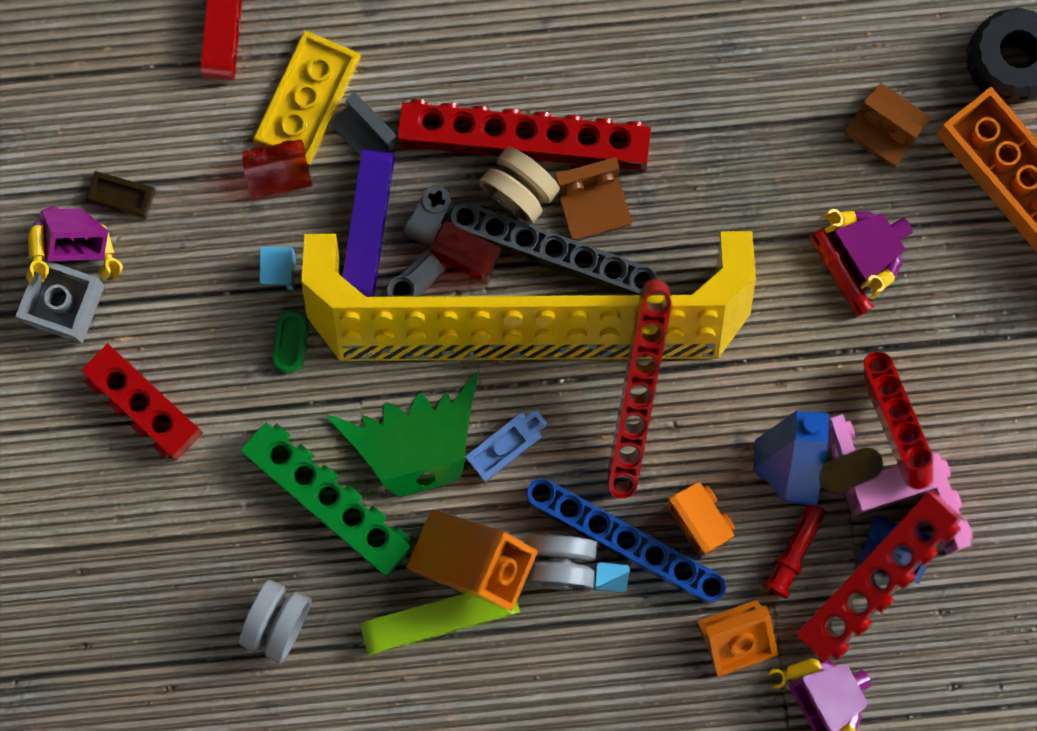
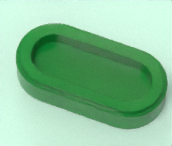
M298 311L284 312L276 322L272 361L275 367L284 374L298 372L303 367L305 361L309 327L306 318Z

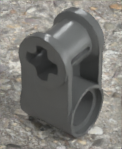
M436 185L426 189L416 210L412 213L403 232L404 237L429 249L434 248L452 210L450 194L444 187ZM439 197H442L444 205L438 204L436 208H433L431 200H438Z

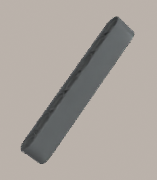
M459 203L451 213L453 230L462 237L623 295H640L641 289L637 288L634 283L638 277H646L649 281L658 280L654 270L647 266L471 203ZM462 214H470L473 216L474 221L468 226H462L457 222V219ZM493 224L500 225L504 229L502 234L496 237L489 235L486 230ZM520 235H528L533 239V242L528 247H521L516 243V239ZM556 245L562 249L563 253L559 257L552 258L545 253V250L549 246ZM579 256H587L591 259L592 264L584 269L578 267L575 264V260ZM611 266L617 267L622 275L617 279H610L605 275V269Z

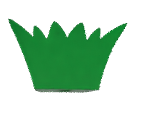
M478 372L471 377L453 403H451L449 394L446 392L440 399L436 410L433 409L425 395L419 393L411 406L409 416L397 406L386 402L383 410V425L368 416L362 417L365 428L327 414L326 416L367 461L384 486L398 497L453 483L459 480L464 468L466 438ZM432 473L435 475L417 481V478L422 474Z

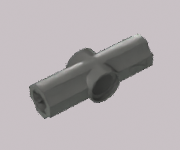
M426 250L400 276L393 278L389 282L388 287L377 297H395L394 291L400 286H406L411 290L408 297H419L446 269L432 253Z

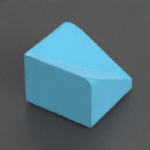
M599 562L596 566L594 590L625 592L627 590L630 567L628 565Z

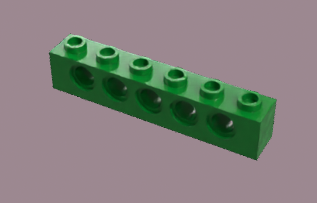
M265 422L240 451L388 578L412 551V547L408 544L411 538L397 526L394 530L390 529L384 523L387 517L372 505L368 510L359 501L363 497L350 485L345 489L335 481L339 476L324 464L319 468L311 460L314 458V455L301 443L297 448L287 440L291 435L279 424L276 423L272 427ZM278 449H287L289 451V458L283 464L273 462V454ZM303 469H309L313 472L312 481L306 485L297 483V474ZM331 489L337 492V500L334 504L330 506L321 504L320 498L324 491ZM351 510H357L362 515L360 523L353 527L347 526L344 521L345 515ZM374 531H382L386 535V541L380 547L369 545V536Z

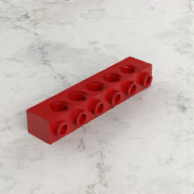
M935 491L928 492L796 635L824 662L831 660L833 657L839 660L850 648L847 642L855 634L858 637L863 635L872 625L869 619L876 611L882 614L893 603L894 599L891 595L899 587L904 590L917 577L913 573L921 563L927 566L939 553L935 548L943 540L949 542L961 530L958 524L963 517ZM923 522L931 524L934 530L933 537L929 541L922 539L919 535V527ZM901 546L907 547L911 552V560L908 564H902L897 559V550ZM878 570H883L888 574L889 583L885 588L879 587L875 582V574ZM857 593L866 598L867 606L864 611L857 610L853 605V598ZM834 617L840 618L845 624V630L841 635L836 634L832 630L831 622Z

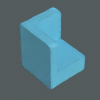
M261 247L260 283L262 285H286L288 290H294L296 254L293 247Z

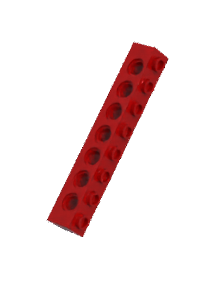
M413 99L409 103L402 102L398 142L399 147L499 156L506 147H512L524 153L532 160L589 165L616 157L620 169L646 171L651 127H647L639 121L617 124L608 118H596L595 121H587L577 115H565L564 118L552 117L547 112H534L533 115L521 114L516 109H503L502 112L490 111V108L479 105L466 109L459 108V105L455 103L444 102L440 106L428 105V102L424 100ZM430 119L440 122V126L435 130L426 129L424 124ZM461 122H466L471 126V129L466 133H459L454 128ZM492 125L499 126L502 129L498 136H490L485 131ZM527 128L533 132V136L529 139H521L516 133L520 129ZM557 131L563 134L564 139L555 143L551 142L547 136L551 132ZM588 134L595 139V142L592 145L585 146L579 142V137ZM613 138H621L626 142V146L616 149L609 142Z

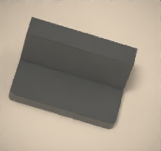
M353 92L346 99L347 108L330 122L331 127L360 157L363 149L390 152L398 145L397 135L356 92Z

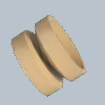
M506 147L496 159L499 169H488L479 180V185L493 201L509 214L524 223L533 225L542 214V207L539 202L550 203L560 191V187L552 176L530 157L515 148Z

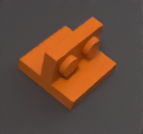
M758 599L697 621L699 630L710 651L713 668L717 677L778 656L771 615L766 606L761 607Z

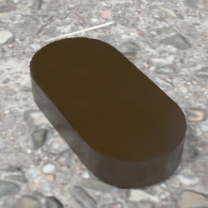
M870 447L855 450L826 463L820 470L819 482L823 489L829 493L839 494L876 478L883 469L882 456L878 451Z

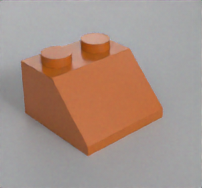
M700 482L669 498L665 506L699 559H702L735 537L732 532L735 526L726 513L721 515L715 506L718 500L708 485L703 487Z

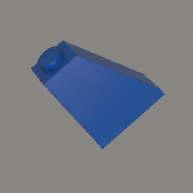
M795 411L755 439L753 471L776 490L775 494L784 503L817 505L821 485L819 473L825 464L828 447L829 413Z

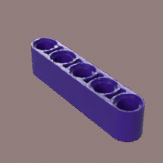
M367 149L362 150L343 278L365 297H374L395 153Z

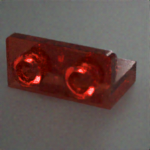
M302 139L286 140L280 144L254 147L242 152L243 169L252 199L313 186Z
M445 222L431 247V252L439 261L488 285L493 276V266L501 253V248L450 222Z

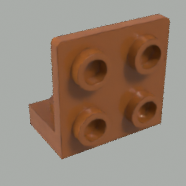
M616 157L555 174V181L560 187L558 192L572 240H581L632 224L618 177L620 168Z

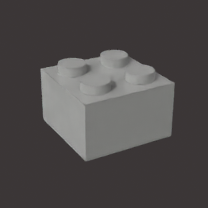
M42 259L49 267L47 277L41 283V275L34 272V277L31 283L27 285L15 317L26 325L83 344L105 285L98 277Z

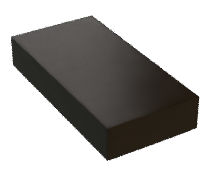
M95 171L85 200L87 203L147 219L156 189L148 185Z

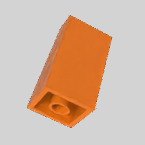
M432 509L423 525L422 533L415 549L410 555L406 569L426 579L512 612L538 551L502 530Z

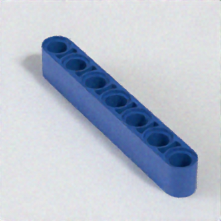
M536 479L528 486L527 501L535 510L584 537L596 541L602 547L702 602L708 604L715 603L725 595L727 587L724 578L704 565L547 479ZM537 487H545L550 492V498L545 502H537L532 497L533 490ZM566 502H572L577 505L578 514L573 518H566L561 514L560 507ZM596 517L602 518L606 523V530L601 534L593 533L588 526L591 519ZM622 533L632 535L635 542L634 546L630 549L619 547L617 544L618 535ZM651 548L658 549L663 556L662 562L658 565L649 564L645 558L647 550ZM685 564L689 567L691 576L688 580L681 581L675 577L674 567L676 565ZM711 579L717 582L719 593L716 596L710 597L703 592L702 585L705 580Z

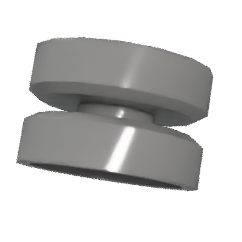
M553 535L526 536V544L538 551L535 558L545 560V562H533L524 583L561 590L594 588L595 571L587 566L576 565L575 562L583 563L595 560L596 541Z
M269 579L262 587L248 613L240 635L239 645L255 652L267 640L265 656L282 664L302 629L312 600L310 597L296 591L284 603L286 596L285 586Z

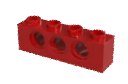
M108 343L81 370L88 377L84 383L97 395L103 391L110 398L106 404L119 416L124 412L130 416L133 421L129 425L142 437L148 433L156 441L152 447L165 459L171 455L178 460L203 434L191 420ZM116 376H124L125 383L123 387L119 390H111L110 383L112 379ZM139 397H146L148 401L146 408L140 412L134 411V401ZM162 418L170 419V428L164 433H157L156 423Z

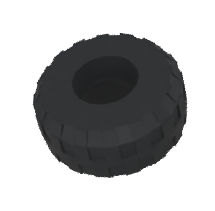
M1016 7L1013 9H1003L989 16L976 29L968 45L966 62L972 81L979 87L982 93L992 87L1005 103L1015 104L1037 98V12ZM1004 44L1020 46L1026 51L1030 66L1026 68L1010 66L1004 61L1000 53V46Z

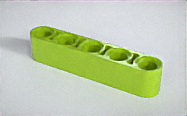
M461 594L360 623V628L367 654L373 655L510 617L521 612L518 601H516L511 612L468 594Z

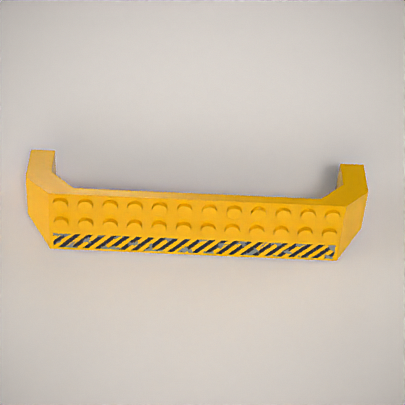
M720 231L716 274L692 295H670L672 306L662 359H718L751 315L756 282L752 231ZM304 234L301 282L307 318L339 361L628 359L640 295L365 297L341 276L337 235ZM650 295L647 300L650 303L657 304L664 299V296ZM653 324L647 325L642 329V332L653 334L658 330V327ZM643 355V356H640L638 359H653V358L650 357V356H648V355Z

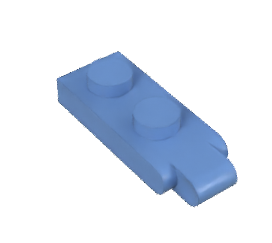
M537 409L528 416H525L522 412L466 455L465 458L486 483L542 438L539 432L548 423Z

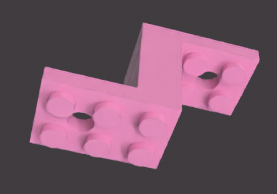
M843 414L829 419L828 446L834 460L855 451L852 441L856 439L855 431L851 421H845ZM939 452L932 454L934 480L928 488L916 490L908 487L897 465L882 470L873 480L844 492L853 517L926 495L930 491H935L959 515L958 509L962 505L957 491L951 490L948 478L951 477L947 461L945 459L941 460ZM961 520L958 524L961 530L951 541H942L946 556L971 546L969 540L972 539V532L967 521Z

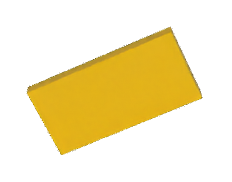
M304 30L253 137V141L310 166L361 59V54Z

